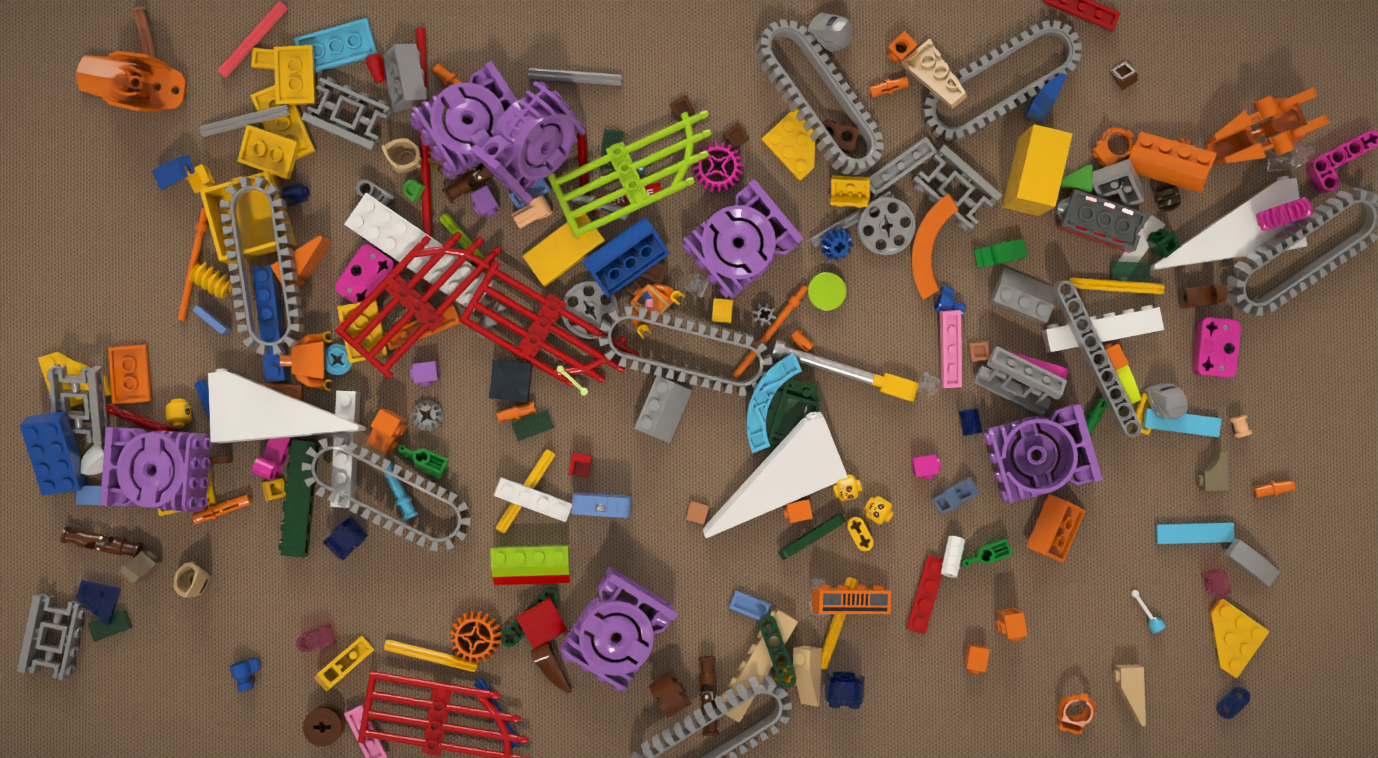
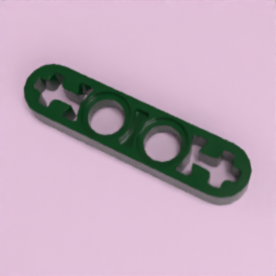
M842 513L833 516L780 549L778 554L781 559L785 560L845 523Z
M552 587L546 588L526 610L539 604L540 601L538 600L540 598L544 601L547 597L546 592H553L555 594L553 596L555 600H551L555 605L559 599V592ZM517 619L501 636V641L506 647L515 646L525 636L523 629L518 625ZM514 626L522 635L519 636L517 633L513 638L515 642H507L506 634L511 635L515 631L512 629Z
M764 614L759 618L762 636L780 684L785 688H790L796 683L795 672L775 618L771 614ZM765 618L773 621L770 624L772 631L776 629L777 632H771L765 636V633H768L767 627L762 626ZM772 636H776L780 640L776 647H772L768 643ZM778 655H784L786 662L783 665H778L775 662V658ZM790 666V669H786L788 675L793 676L790 679V683L782 681L784 673L783 671L778 672V669H785Z

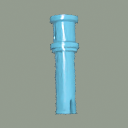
M391 463L386 469L392 472L394 464ZM384 472L397 500L396 507L400 508L403 515V522L419 515L413 507L412 498L405 492L401 480Z

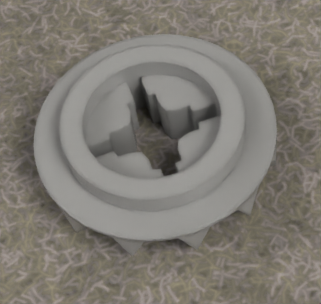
M431 400L420 401L414 406L411 413L417 428L425 431L437 428L443 418L441 407ZM421 410L424 412L431 410L430 416L433 420L426 419L422 422L424 415Z

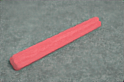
M278 2L222 64L218 72L223 77H228L288 8L282 2Z

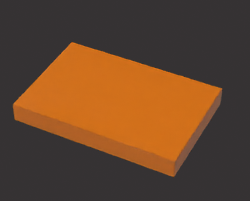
M148 344L108 347L112 404L153 401Z

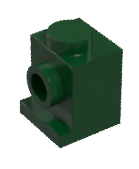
M1160 228L1156 232H1151L1148 239H1146L1150 251L1165 258L1180 247L1174 231L1168 232Z

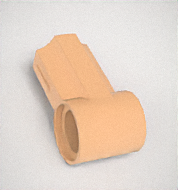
M544 195L533 199L529 205L514 212L512 216L521 229L537 219L546 218L553 211Z

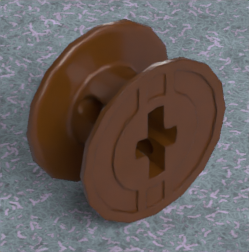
M325 704L318 706L306 716L303 722L304 736L315 746L325 747L331 745L341 737L345 730L346 721L344 714L333 705ZM324 722V725H331V726H328V727L325 729V726H318V725H320L321 723Z

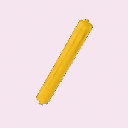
M1086 278L1069 279L1076 289L1163 294L1165 290V285L1160 283Z
M546 449L523 485L534 489L556 454ZM511 503L497 524L496 529L506 533L523 506Z
M847 577L845 585H848L849 588H855L858 581ZM834 614L822 648L821 669H828L846 614Z
M389 639L384 644V650L471 672H475L478 667V663L474 660L472 663H469V659L463 661L462 657Z

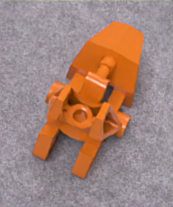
M1315 87L1290 98H1272V95L1254 103L1258 112L1249 116L1246 110L1240 113L1204 144L1206 150L1217 153L1213 165L1266 158L1264 151L1274 148L1277 156L1295 149L1294 145L1309 132L1329 124L1330 122L1326 114L1305 123L1304 113L1298 107V105L1318 96ZM1272 116L1274 117V119H1271L1259 125L1260 129L1256 131H1250L1252 130L1251 125L1256 124ZM1279 132L1281 133L1260 143H1258L1256 140V138H1259L1261 136H1264V138H1268Z

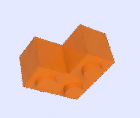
M380 409L371 424L373 429L365 443L384 454H389L390 451L393 452L398 445L396 440L399 435L402 436L408 427L406 425L408 420L388 409Z

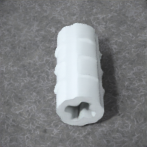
M948 536L945 554H943L941 575L951 578L958 577L965 539L957 536Z

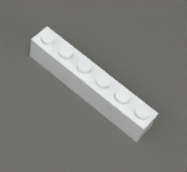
M1153 305L1143 306L1141 311L1134 312V308L1123 310L1122 315L1115 316V312L1103 314L1104 318L1097 319L1096 316L1090 317L1101 342L1164 330L1160 307L1153 308ZM1067 322L1066 326L1059 327L1057 323L1047 325V329L1042 330L1046 353L1079 347ZM1077 322L1078 329L1083 328L1084 322ZM1090 336L1085 340L1086 345L1092 344Z
M336 391L335 414L359 424L361 392ZM359 431L334 433L333 446H336V436L342 437L344 440L341 447L348 450L350 441L358 444ZM358 446L355 448L353 453H358ZM333 449L331 487L355 498L357 458L341 450ZM337 494L334 503L330 501V507H341L338 503L343 497ZM348 500L346 508H350L354 502Z

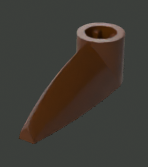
M546 643L535 650H531L535 664L539 666L544 675L556 687L566 693H571V687L551 644Z

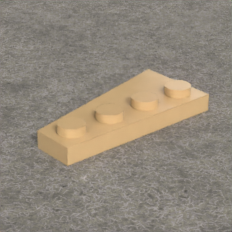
M928 39L901 61L904 69L951 109L967 98L965 90L955 75L952 74L949 66L944 62L931 39Z

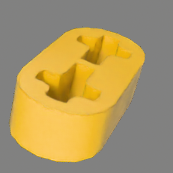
M855 516L849 518L846 526L856 546L862 551H869L873 547L874 541L864 521ZM853 520L860 522L858 528L861 532L857 533L856 529H851L850 526L853 525ZM860 535H863L865 539H869L867 547L860 546L859 543L862 542Z

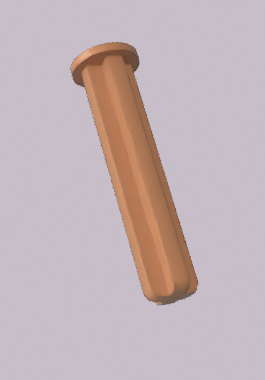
M133 8L131 12L135 15L143 54L156 58L146 15L147 8Z

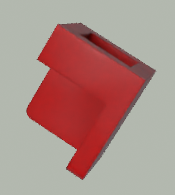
M573 452L568 475L588 478L593 456Z

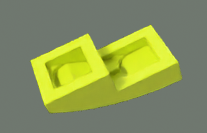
M1126 365L1116 370L1115 372L1130 403L1133 404L1140 401L1139 390L1129 366Z

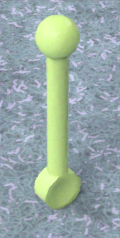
M559 365L557 372L562 373L580 390L581 395H587V388L580 386L564 370V367Z

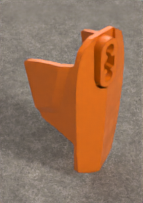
M115 51L109 53V57L84 55L77 68L76 79L80 91L100 96L109 105L146 112L177 109L184 103V96L187 93V81L182 73L170 68L167 63L146 54ZM159 84L161 85L160 90L157 89ZM179 87V93L176 94V92H174L173 89H177Z

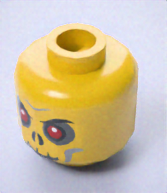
M172 399L166 405V421L172 424L174 428H183L185 424L191 422L192 406L185 399Z
M852 474L847 475L848 478L838 480L837 483L832 484L835 498H839L840 501L856 499L859 495L858 491H862L860 480H856Z
M880 496L871 497L864 508L866 517L878 525L883 524L885 521L889 522L894 514L891 511L892 504Z

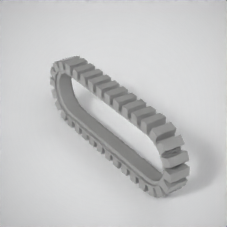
M786 19L779 20L778 23L774 21L769 24L756 44V52H759L756 56L758 63L765 61L761 69L764 73L771 71L768 79L771 83L778 81L775 86L778 93L785 90L782 96L785 103L792 100V103L789 105L792 113L799 110L795 117L799 122L804 119L806 120L802 127L806 132L811 129L813 130L809 137L813 142L817 139L820 140L816 145L821 152L826 148L827 152L823 155L826 161L833 158L835 161L831 166L836 170L843 166L841 173L847 175L851 171L853 175L865 173L880 159L884 143H880L883 139L881 132L874 133V130L878 127L874 121L868 124L867 121L871 116L867 111L863 114L860 113L864 106L861 102L853 103L857 96L854 92L849 95L846 93L850 86L847 82L842 85L840 84L843 79L840 72L833 75L837 68L833 63L828 66L826 65L830 58L826 53L821 56L819 55L823 48L819 43L815 46L812 45L816 39L813 34L807 37L804 35L807 31L806 27L802 25L797 29L798 22L791 20L787 25ZM787 37L800 47L854 125L859 128V132L867 143L865 157L860 159L851 158L839 148L774 56L771 49V42L774 38Z
M1049 20L1044 21L1039 26L1036 24L1028 31L1022 32L1018 37L1012 38L1007 44L1004 43L999 46L997 50L994 49L989 52L987 56L984 55L979 58L977 62L974 61L969 64L967 68L961 69L955 77L962 85L1038 38L1046 35L1059 38L1067 50L1063 65L959 127H948L940 122L936 115V104L940 98L930 91L922 107L925 108L922 112L923 120L930 119L924 124L927 130L935 127L936 129L932 135L938 138L944 133L943 141L948 142L953 137L954 141L962 140L964 134L968 138L976 131L981 130L986 125L991 124L996 119L1001 118L1006 113L1034 98L1048 82L1061 73L1068 76L1077 67L1076 64L1080 62L1081 54H1078L1082 50L1081 42L1074 43L1079 38L1076 31L1069 35L1068 32L1072 28L1069 25L1065 24L1060 29L1061 21L1054 20L1051 24Z

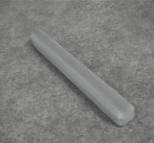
M529 68L528 70L529 79L622 85V75L538 68Z
M281 105L199 127L201 136L206 137L247 125L290 115L291 112L288 105Z
M890 191L878 197L894 198L893 194ZM875 206L870 208L869 215L877 211L878 208ZM863 208L858 209L810 239L812 246L817 247L820 245V242L824 241L822 236L828 235L827 230L833 232L834 227L839 230L841 228L846 230L857 223Z

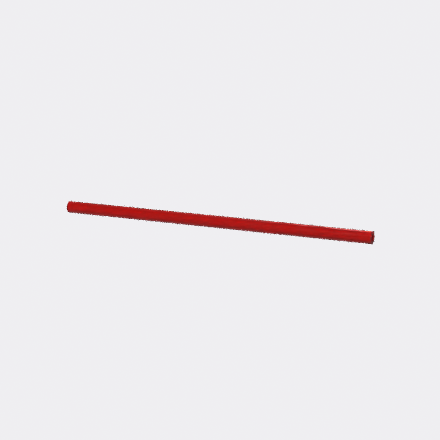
M416 28V46L420 52V66L424 71V86L427 88L426 29ZM420 138L422 158L420 167L421 183L425 185L421 194L422 228L424 233L432 237L430 148L425 146ZM424 279V288L426 292L432 286V284Z

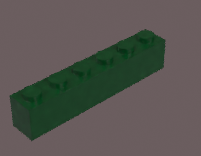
M292 440L288 447L290 462L287 463L286 473L289 475L288 481H286L284 486V492L287 493L286 501L283 502L282 511L285 512L284 520L281 521L280 530L283 531L278 545V549L281 550V556L304 558L309 554L316 481L309 487L306 485L304 479L313 475L312 470L302 471V462L312 464L314 457L306 454V452L312 447L318 453L320 445L318 441ZM317 458L316 463H315V473H316V475H317L318 458Z

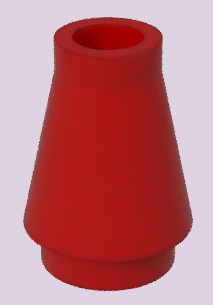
M380 53L365 57V64L375 83L386 81L384 58H381Z

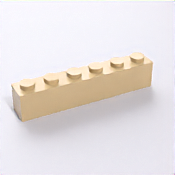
M776 608L775 612L772 610L770 614L776 620L785 645L798 621ZM767 618L766 620L768 621V624L766 627L768 629V633H765V636H767L771 632H777L776 629L772 631L770 624L773 623V621H769ZM761 630L757 635V638H759L755 645L752 644L747 652L749 656L746 662L742 661L737 669L739 674L736 678L733 677L728 684V688L732 689L734 696L738 695L735 686L742 682L745 690L751 687L747 678L755 676L759 685H762L764 675L767 676L773 666ZM776 636L770 637L768 641L772 647L778 646L780 642ZM723 694L721 697L725 703L728 700L725 694ZM755 696L725 715L740 723Z

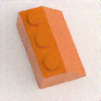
M1048 494L1047 499L1043 503L1042 511L1036 519L1034 530L1028 538L1026 547L1064 563L1086 510Z

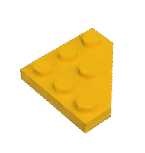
M796 110L793 113L791 111L761 141L800 182L814 169L815 141L813 142L809 137L813 130L811 129L806 132L802 127L806 120L804 119L799 122L795 117L799 113V110Z
M60 352L38 358L48 391L50 390V383L47 380V372L55 364L67 365V375H81V370L87 367ZM104 375L105 397L111 395V387L107 376ZM62 382L63 390L71 389V383ZM88 382L86 384L79 383L80 390H89ZM70 397L71 408L84 404L83 398Z
M1219 597L1209 612L1213 627L1214 645L1218 655V667L1237 679L1270 631Z

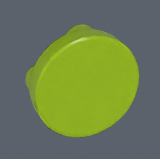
M820 273L809 283L808 298L811 304L819 310H834L843 303L846 297L845 283L834 273Z

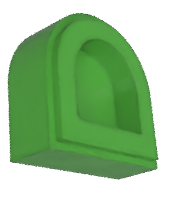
M409 179L404 183L403 193L411 201L418 202L425 185L418 180Z

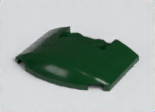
M789 378L778 388L770 402L766 416V432L770 446L762 450L772 452L803 418H806L807 414L819 412L820 401L816 385Z

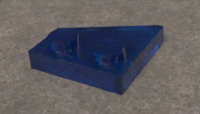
M81 580L75 599L85 605L104 624L110 625L121 589Z

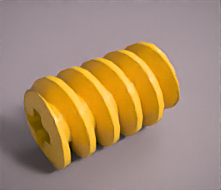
M206 262L202 265L196 264L189 274V281L195 282L197 286H201L204 290L208 289L209 293L224 300L233 287L230 279L226 281L227 275L224 274L220 277L221 271L219 270L213 273V266L207 270L208 263Z

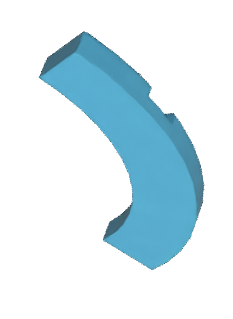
M795 353L783 358L772 366L761 378L752 394L747 412V436L752 453L770 446L766 432V416L774 394L789 378L802 372Z

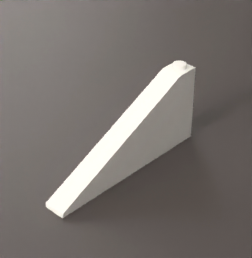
M1289 176L1278 177L1277 181L1267 185L1181 244L1167 258L1162 257L1150 265L1149 271L1245 257L1250 252L1257 254L1255 249L1261 245L1267 247L1265 242L1270 239L1277 240L1275 235L1284 232L1288 234L1285 229L1290 225L1298 227L1295 224L1296 221L1262 231L1256 221V215L1259 212L1300 199L1297 178L1289 179ZM1306 237L1287 250L1306 247Z
M215 369L216 372L208 373L210 437L212 443L366 431L365 426L236 373L228 372V369Z
M821 412L807 414L806 418H803L702 528L706 538L835 484L838 480L848 478Z

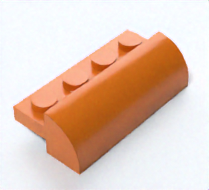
M1141 131L1136 144L1133 145L1129 159L1138 175L1203 193L1217 153Z

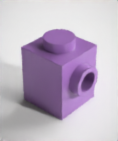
M487 185L470 194L474 201L472 207L477 215L481 213L483 217L487 216L489 218L498 213L497 210L500 209V206Z
M437 361L412 364L413 368H410L411 380H414V383H420V387L431 386L432 382L440 381L439 363Z

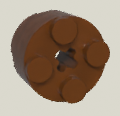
M673 670L649 685L654 698L659 702V707L668 718L692 704L688 695H684L687 691L683 684L676 682L678 678Z

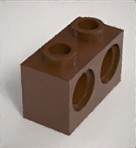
M829 119L821 121L824 127L832 132V138L844 153L852 154L855 149L859 128H854L855 125L850 123H843V125L835 124L836 121ZM844 133L849 134L851 141H843L841 135ZM819 139L816 140L815 147L820 142Z

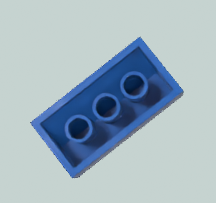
M644 217L583 260L582 263L607 298H609L668 256L670 252L654 227Z

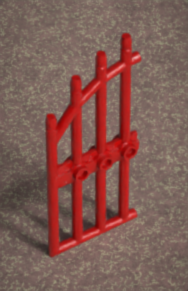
M459 231L454 233L452 238H449L443 246L432 248L424 247L431 240L426 235L339 325L335 332L389 379L393 375L390 371L393 365L428 329L433 333L446 319L442 314L485 269L489 270L490 263L502 251L499 245L483 259L474 254L478 246H481L484 242L481 236L464 250L453 248L456 244L455 242L462 236ZM445 254L459 256L422 296L413 289ZM433 255L408 283L399 276L414 258ZM467 259L478 264L437 309L427 302ZM384 290H387L393 298L353 338L346 331L348 327ZM400 302L408 311L370 351L365 349L360 343ZM415 316L423 324L383 365L375 356Z
M496 260L491 264L459 319V322L570 387H573L574 384L562 373L557 372V369L535 358L540 347L573 366L564 368L569 375L585 373L591 378H595L596 381L603 383L606 378L593 369L607 364L619 372L623 373L625 367L618 366L617 361L609 360L600 351L554 324L559 315H562L597 337L608 336L607 333L566 310L564 307L567 303L551 293L546 298L499 270L498 268L501 263ZM493 276L498 277L543 304L539 313L532 312L488 286ZM483 293L489 294L531 319L533 323L529 330L523 329L479 303ZM473 310L480 311L524 337L519 347L469 319ZM551 331L597 359L584 365L545 342V339ZM621 335L617 340L611 336L612 342L617 349L640 356L637 351L625 345L628 340Z
M370 671L358 737L359 743H365L366 737L422 746L421 753L441 756L442 750L488 758H531L529 756L512 754L511 742L528 744L529 737L509 733L504 721L518 723L521 720V716L499 712L489 701L488 698L500 699L501 693ZM376 679L432 689L431 700L374 691ZM454 692L475 696L487 710L450 704L451 694ZM373 699L426 707L429 708L427 719L373 711L371 710ZM448 711L495 719L500 732L447 723ZM373 718L426 727L424 739L369 730V719ZM445 731L503 740L504 752L443 742Z

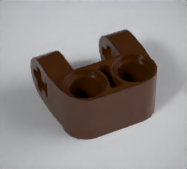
M1225 285L1178 289L1181 308L1216 305L1227 300Z

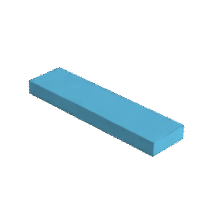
M1145 408L1143 428L1219 437L1222 418L1184 414L1176 420L1161 419L1155 415L1152 409Z
M1234 523L1155 524L1156 544L1233 542Z

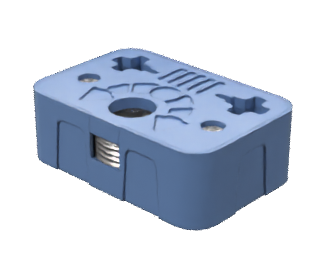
M574 492L571 514L630 518L632 496Z

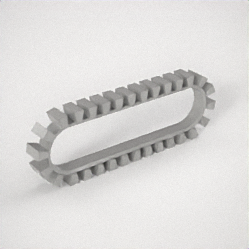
M245 176L238 178L243 188L238 190L235 186L229 184L225 191L233 195L231 202L220 200V208L230 209V214H221L222 223H232V227L222 226L223 234L226 236L234 235V239H224L225 247L230 249L236 247V251H226L227 259L232 261L237 259L238 263H228L229 271L233 273L239 272L240 276L230 275L231 284H241L242 287L232 288L233 296H243V300H233L234 308H245V313L235 312L236 320L247 321V325L237 324L238 333L244 334L249 332L251 336L242 341L248 348H254L257 342L260 344L256 353L269 355V349L272 346L273 355H281L286 353L281 344L286 342L289 347L294 348L299 342L291 337L293 330L302 333L304 331V324H294L293 318H303L302 309L292 310V305L302 306L301 299L297 296L290 298V293H300L299 285L288 284V281H298L297 273H287L286 269H296L295 261H285L284 258L294 257L292 248L287 247L283 249V245H292V239L288 235L281 237V233H291L290 225L286 223L279 224V220L289 221L288 213L283 210L277 211V208L287 209L286 200L282 198L274 199V196L281 193V191L272 183L267 190H264L268 183L266 179L255 176V185L252 186L251 179ZM254 190L263 192L270 201L288 320V328L285 335L280 340L272 343L261 340L254 329L237 216L239 199L245 193Z
M1357 187L1350 188V193L1340 191L1335 195L1337 199L1330 198L1325 201L1327 206L1321 204L1316 207L1317 213L1313 212L1311 216L1306 217L1307 220H1297L1295 224L1298 227L1293 225L1287 227L1285 231L1288 234L1280 232L1275 235L1277 240L1270 239L1265 242L1267 247L1261 245L1256 248L1257 254L1250 252L1246 255L1245 258L1250 263L1249 265L1238 261L1233 266L1241 271L1238 278L1229 275L1227 279L1228 284L1236 287V290L1227 292L1228 299L1236 302L1233 306L1255 316H1263V309L1272 313L1278 308L1275 303L1282 306L1288 302L1285 296L1290 299L1298 295L1295 290L1302 292L1308 288L1305 283L1313 285L1318 281L1316 277L1323 278L1328 273L1325 269L1332 272L1338 268L1335 263L1342 265L1348 261L1345 256L1352 258L1358 254L1356 250L1362 251L1367 248L1363 240L1374 243L1378 238L1372 232L1374 227L1378 226V195ZM1361 202L1365 206L1366 220L1363 227L1357 233L1260 299H1248L1245 288L1247 280L1253 272L1353 204Z
M633 304L625 305L626 314L619 316L617 309L614 308L609 312V315L614 319L612 324L603 319L600 325V330L609 332L608 336H599L600 346L610 344L611 348L604 353L609 360L612 359L615 353L621 356L618 366L626 367V359L628 358L632 359L630 369L638 371V361L644 362L642 372L650 374V364L656 365L653 374L657 376L662 375V367L668 368L665 378L673 379L674 370L679 371L677 381L685 382V375L688 373L691 374L688 380L689 384L697 385V376L703 377L700 386L709 388V379L714 380L712 384L713 390L720 391L721 382L726 383L723 390L729 394H732V387L735 385L738 386V396H747L745 386L752 384L755 390L758 378L760 376L763 377L768 371L763 369V365H773L770 354L762 357L760 355L761 352L767 349L761 340L755 347L751 345L754 339L751 334L745 333L744 342L739 341L742 336L741 332L733 330V339H729L730 329L722 327L721 336H717L716 333L719 328L710 324L709 333H705L707 325L704 322L698 321V330L692 329L695 324L694 320L686 318V327H682L680 325L683 317L675 315L674 324H670L668 322L671 314L663 312L662 321H658L659 311L651 309L650 319L645 317L647 313V308L639 306V315L632 314ZM635 319L749 348L757 354L759 368L757 373L749 380L736 381L622 352L613 344L611 333L614 326L621 320Z
M336 436V446H328L327 437L318 440L323 449L317 453L310 447L306 454L314 457L312 464L302 462V471L312 470L313 476L304 479L308 487L315 481L321 486L315 493L316 495L323 497L325 489H328L332 492L327 497V500L334 503L338 494L343 497L338 503L339 506L346 508L347 501L350 500L354 504L350 507L349 511L357 514L360 505L365 508L360 516L367 520L371 510L377 513L371 522L379 525L383 516L387 518L386 522L382 525L383 528L390 531L392 523L395 522L398 526L394 529V533L401 536L405 527L409 529L404 536L406 539L412 541L414 534L417 533L420 536L415 543L423 547L427 538L431 540L429 550L432 551L438 550V542L445 541L446 550L454 548L450 541L453 536L456 535L461 541L466 537L467 534L460 531L459 528L461 524L470 526L471 518H461L460 511L468 509L464 501L457 506L452 503L457 494L449 491L446 500L441 497L446 491L445 488L438 485L435 494L431 492L435 483L427 480L426 486L423 488L419 485L425 478L416 475L413 483L409 481L413 472L405 469L404 476L401 477L397 474L403 467L394 464L393 471L391 472L386 469L391 461L384 458L382 465L379 466L375 464L380 458L378 454L373 452L369 461L364 458L369 452L368 449L361 447L360 454L357 455L353 451L358 444L350 441L347 450L341 447L344 440L342 437ZM330 449L341 450L451 505L457 514L455 529L448 536L442 538L431 537L324 484L315 473L317 458L324 451Z
M764 675L763 685H759L755 676L747 678L751 685L750 688L745 690L742 682L735 686L738 693L737 696H734L732 689H729L725 692L727 702L724 703L721 695L714 699L717 706L716 709H713L711 702L703 705L706 715H702L700 708L693 712L696 719L695 722H692L690 715L682 718L685 728L682 729L679 721L672 725L675 732L674 735H671L669 727L662 731L664 741L661 742L659 735L656 734L651 738L654 745L653 748L650 747L647 740L641 744L644 754L640 755L634 751L631 758H655L758 694L774 696L776 698V707L772 714L702 757L726 758L725 754L728 753L730 758H737L736 747H739L741 754L748 751L746 741L749 740L752 748L759 744L756 738L757 734L760 735L763 742L769 738L766 731L767 728H770L772 735L780 731L776 724L778 719L787 724L790 717L786 710L792 709V702L785 687L780 682L775 684L772 677Z

